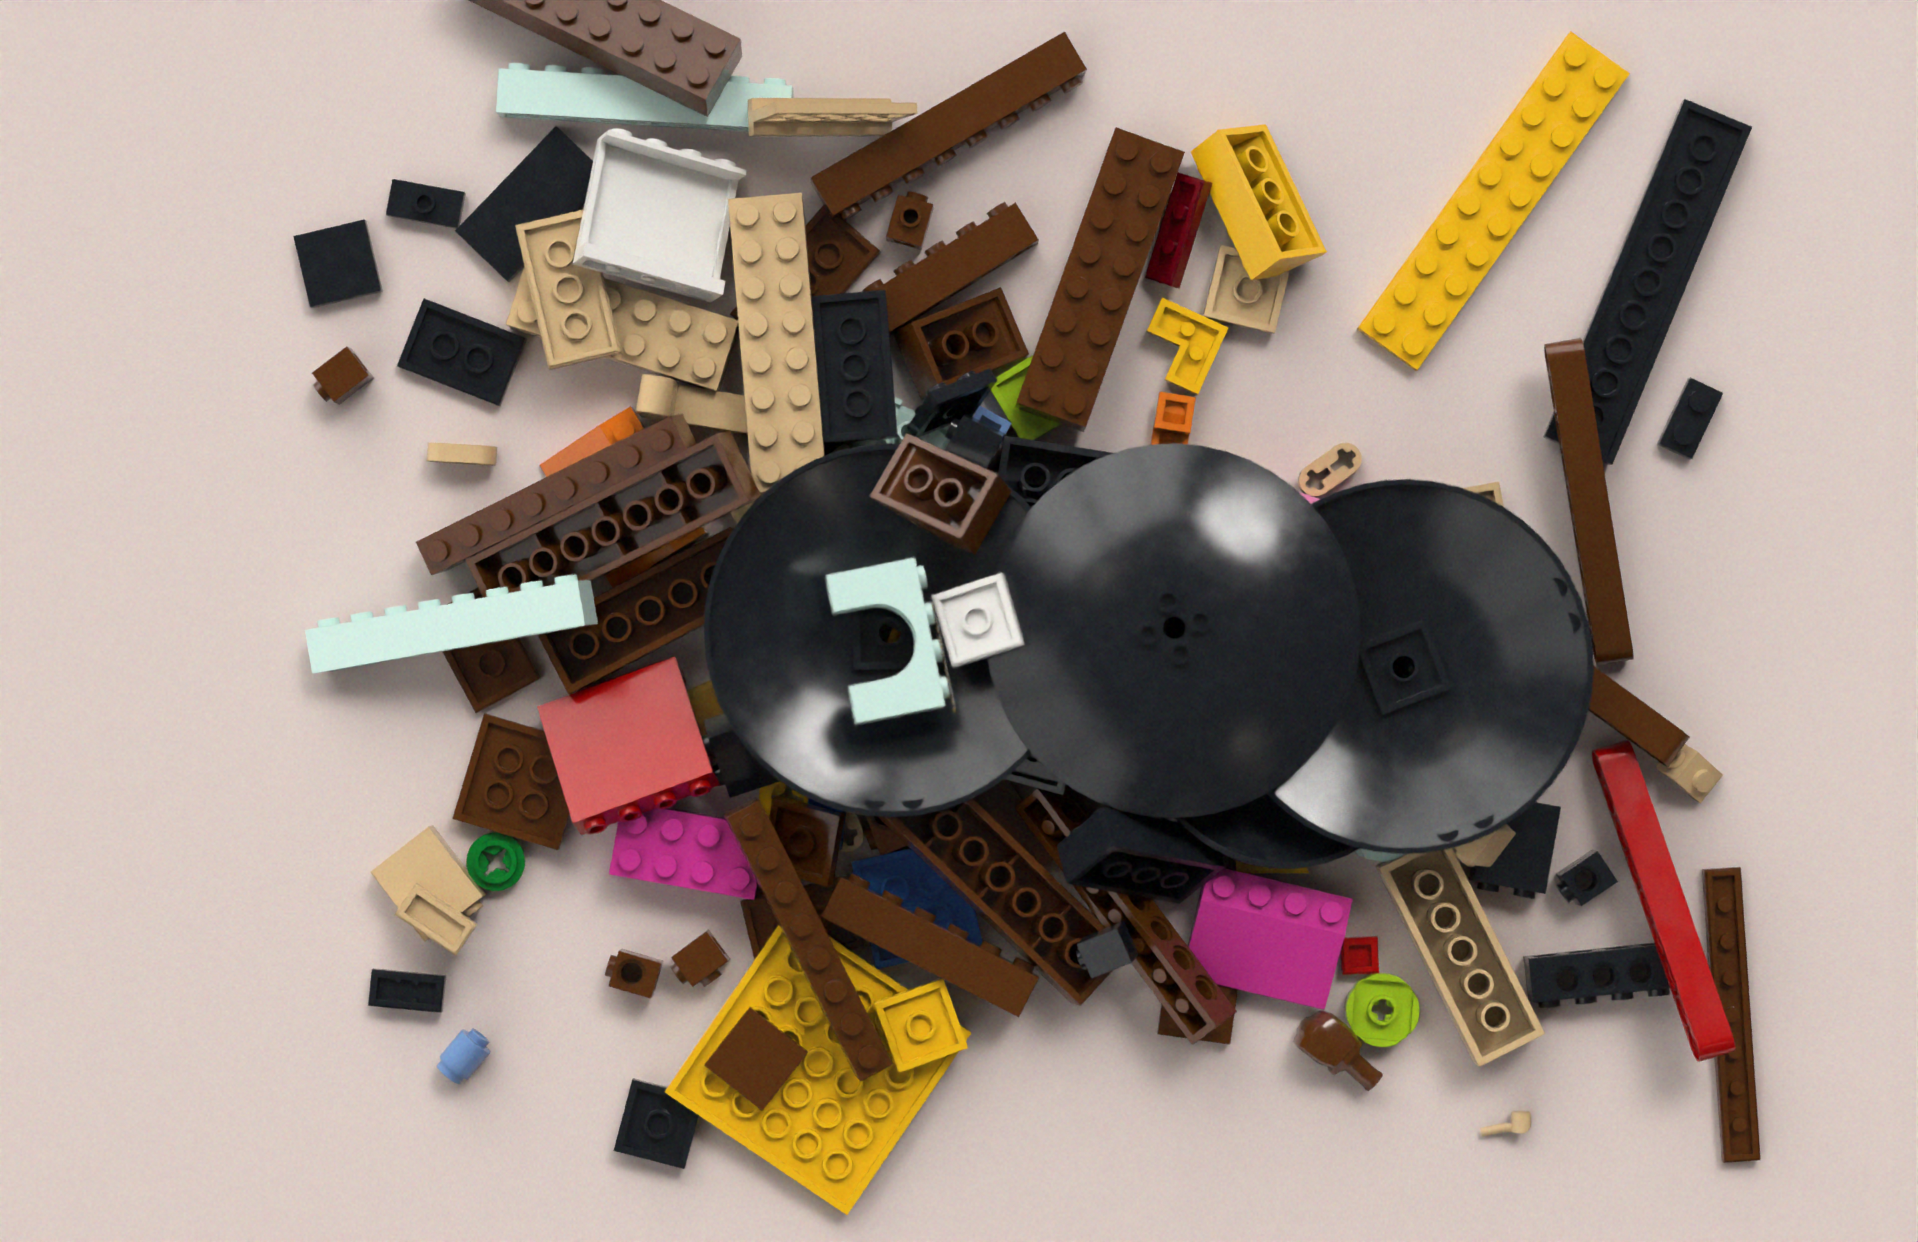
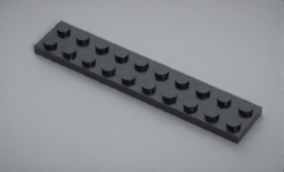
M1687 99L1681 102L1582 341L1602 461L1608 465H1613L1752 129V126ZM1553 411L1543 438L1559 444Z

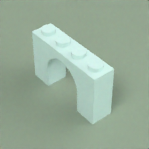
M915 558L826 575L825 581L832 615L868 608H885L897 613L907 622L914 638L912 659L908 666L899 674L887 679L848 687L855 726L943 708L945 706L944 699L950 698V692L946 676L939 677L936 662L943 661L939 640L931 639L929 625L935 624L931 602L924 603L921 589L927 588L923 565L917 566Z

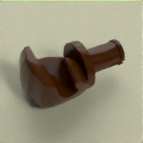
M1319 1010L1300 1022L1293 1042L1311 1059L1327 1066L1333 1075L1345 1070L1367 1091H1370L1380 1081L1383 1073L1378 1071L1359 1054L1362 1041L1334 1014Z

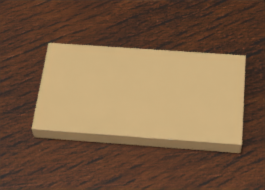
M583 210L515 225L549 370L622 354L603 272L573 264Z

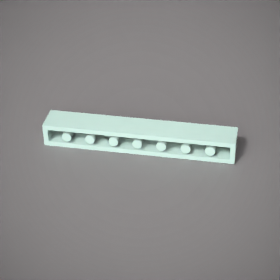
M509 63L508 69L499 68L496 113L499 117L749 132L748 99L793 98L794 91L792 85H786V80L765 78L764 84L749 83L748 77L731 76L707 117L620 74L605 75L603 74V69L584 67L581 68V73L567 72V67L558 65H546L545 71L530 70V65Z
M577 574L554 578L556 585L543 587L542 580L520 584L521 591L509 593L508 587L486 590L487 597L475 599L474 593L452 596V604L441 605L440 599L418 602L419 609L407 611L406 605L385 608V616L373 618L372 611L352 614V622L340 624L339 617L317 621L318 628L305 630L312 674L598 624L591 580L578 581Z

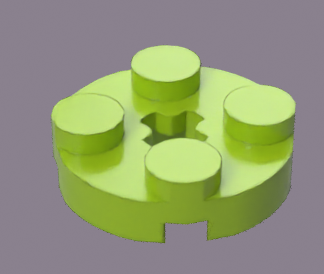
M1390 973L1370 974L1357 980L1347 995L1345 1002L1346 1020L1355 1035L1369 1045L1376 1047L1394 1046L1405 1039L1409 1033L1411 1034L1418 1023L1420 1013L1418 999L1411 987L1396 975ZM1381 999H1385L1386 1005L1392 1007V1013L1385 1014L1384 1020H1378L1377 1013L1372 1012L1373 1005H1378Z

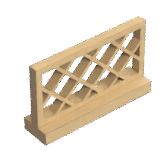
M891 98L748 99L749 137H882L892 131V122L917 114V103H891Z

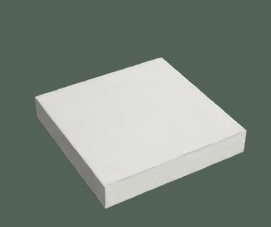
M1003 573L931 596L952 667L957 668L1025 645Z

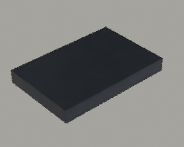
M423 298L397 366L489 403L501 406L527 339Z

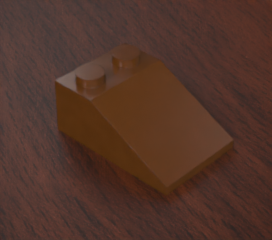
M1001 287L914 321L893 332L921 400L927 398V391L936 384L945 382L948 385L956 382L959 377L969 371H975L976 374L987 369L992 371L1029 355Z
M906 433L869 497L943 541L975 555L1012 491L998 474Z

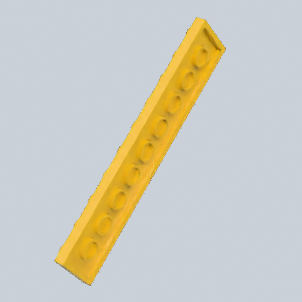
M1570 31L1357 329L1417 371L1630 73Z

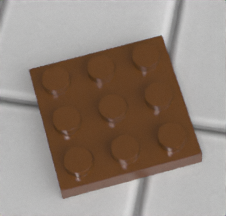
M484 713L453 819L559 850L570 813L544 730Z

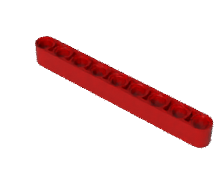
M1629 740L1594 749L1591 752L1593 765L1695 1059L1701 1062L1734 1052V1038L1634 749Z

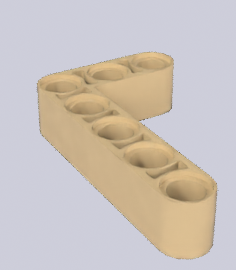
M642 374L636 412L642 418L661 421L669 416L683 413L688 426L719 431L730 430L731 433L748 435L744 395L678 385L674 379Z

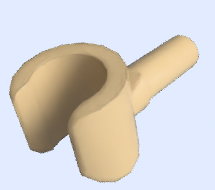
M1511 1111V1123L1480 1128L1482 1137L1503 1132L1526 1133L1531 1128V1112Z

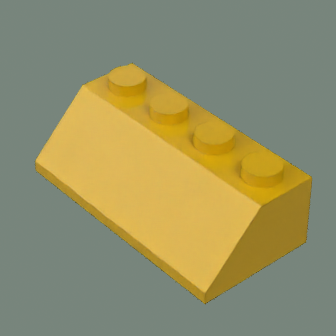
M1266 124L1219 129L1190 151L1203 180L1212 183L1210 190L1212 201L1220 213L1227 228V233L1232 239L1242 260L1243 267L1251 280L1278 276L1327 252Z

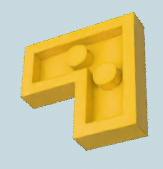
M1162 297L1146 332L1179 346L1164 380L1198 395L1227 333L1228 327Z

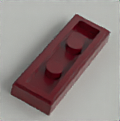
M1177 173L1145 278L1174 288H1180L1211 190V182Z

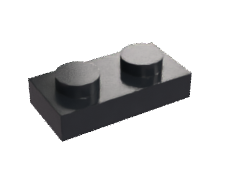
M1691 377L1688 378L1657 445L1689 460L1693 459L1723 393Z

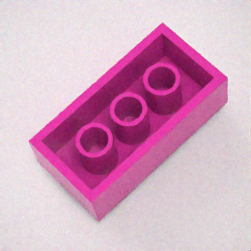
M655 808L642 813L641 817L634 821L618 822L609 870L610 875L753 900L757 897L758 883L724 817L672 808Z

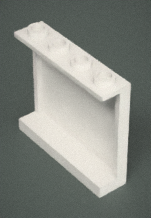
M615 128L607 130L597 140L573 264L712 303L723 295L725 281L720 279L730 228L728 199L735 198L738 181L746 175L747 170L736 167L733 161L727 159L711 160L701 157L702 154L693 149L676 150L669 148L667 143L662 140L646 139L645 141L632 137L633 134L624 129Z

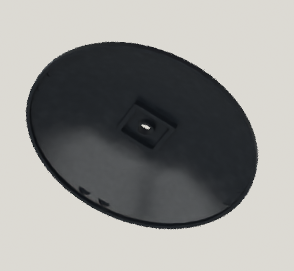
M1178 443L1152 444L1106 455L1082 466L1047 491L1026 513L1005 546L994 575L999 573L1005 575L1025 643L1024 646L988 657L991 678L1008 721L1033 756L1055 777L1088 798L1120 811L1162 818L1196 817L1235 808L1268 793L1303 767L1322 746L1335 727L1354 683L1361 638L1360 609L1355 583L1337 539L1315 508L1289 483L1253 461L1227 451L1200 445ZM1175 617L1182 620L1185 625V632L1182 637L1171 639L1165 635L1163 624L1169 618Z
M900 444L865 445L840 450L817 458L795 469L771 486L753 503L729 535L717 559L709 583L704 616L705 656L710 680L718 703L730 727L743 746L766 770L796 792L838 810L877 817L917 816L941 811L964 803L988 791L1004 780L1032 754L1018 737L999 702L991 678L988 658L957 668L952 667L936 610L935 615L956 712H953L951 698L944 699L945 706L940 709L856 726L854 724L848 687L887 679L899 674L908 666L912 659L914 638L907 622L897 613L885 608H868L832 615L825 581L826 575L915 558L916 565H923L926 574L927 588L921 589L924 603L932 602V595L993 576L1001 554L1012 533L1031 509L1024 499L1009 487L1012 492L975 555L945 542L869 497ZM891 622L899 627L901 635L898 641L886 643L880 638L879 629L883 624ZM935 624L929 625L931 639H938ZM943 661L936 662L939 677L946 676Z
M1414 479L1382 480L1340 490L1315 501L1311 505L1325 520L1337 539L1355 583L1360 609L1361 628L1359 660L1348 700L1331 733L1303 767L1267 794L1287 813L1307 827L1344 844L1375 852L1412 854L1446 850L1473 842L1497 831L1531 807L1553 784L1572 755L1586 722L1593 686V645L1583 603L1569 573L1544 539L1522 519L1498 503L1458 486ZM1399 657H1408L1415 665L1413 674L1408 678H1400L1393 671V663Z

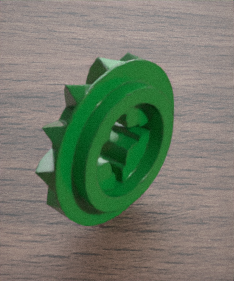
M498 832L485 834L475 840L468 851L466 859L467 870L471 878L477 885L490 891H501L513 886L521 878L526 866L524 850L516 839ZM506 849L507 851L504 853L505 856L502 862L509 871L496 868L490 871L489 874H486L489 869L490 860L483 852L497 855Z

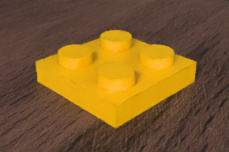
M942 978L874 1002L899 1073L968 1048L945 981Z

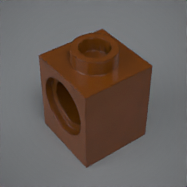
M620 949L617 956H610L605 976L611 977L609 987L651 999L654 996L664 961ZM633 962L641 967L643 974L640 981L630 982L626 980L623 975L625 964Z

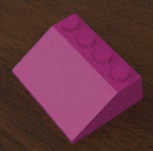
M1224 868L1201 886L1188 947L1217 985L1325 1010L1345 937L1353 899Z

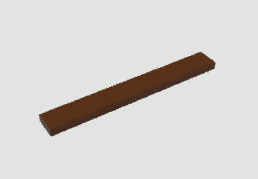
M1741 867L1702 869L1708 965L1735 1042L1734 1052L1715 1057L1721 1159L1724 1163L1761 1160Z

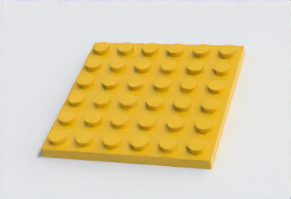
M778 924L666 1088L665 1093L848 1215L958 1052L899 1073L874 1002L909 989L828 935L893 1065L859 1081ZM749 1006L808 1051L807 1055L763 1111L704 1066L705 1062ZM960 1024L965 1040L967 1041V1039L971 1035V1031Z

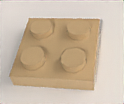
M1220 245L1203 316L1212 320L1275 334L1290 270L1275 277L1251 280L1243 267L1237 249Z

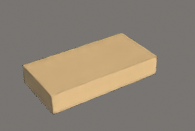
M417 883L394 914L455 956L458 955L478 925Z

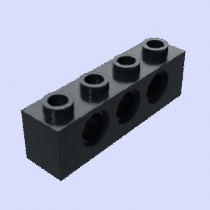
M1655 943L1523 956L1528 1000L1533 1003L1538 1002L1539 1008L1561 1006L1560 1000L1575 999V1004L1596 1003L1597 996L1611 995V1000L1633 999V992L1647 991L1649 997L1670 995V986ZM1636 962H1643L1647 969L1645 977L1640 981H1633L1630 977V968ZM1606 965L1610 970V978L1607 983L1596 985L1593 980V973L1597 967ZM1570 969L1574 975L1573 984L1567 989H1560L1556 982L1557 975L1562 970Z

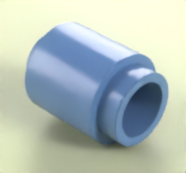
M474 1028L470 1032L462 1029L440 1055L441 1061L438 1063L437 1068L456 1084H460L463 1079L468 1080L490 1054V1050L486 1047L489 1040Z

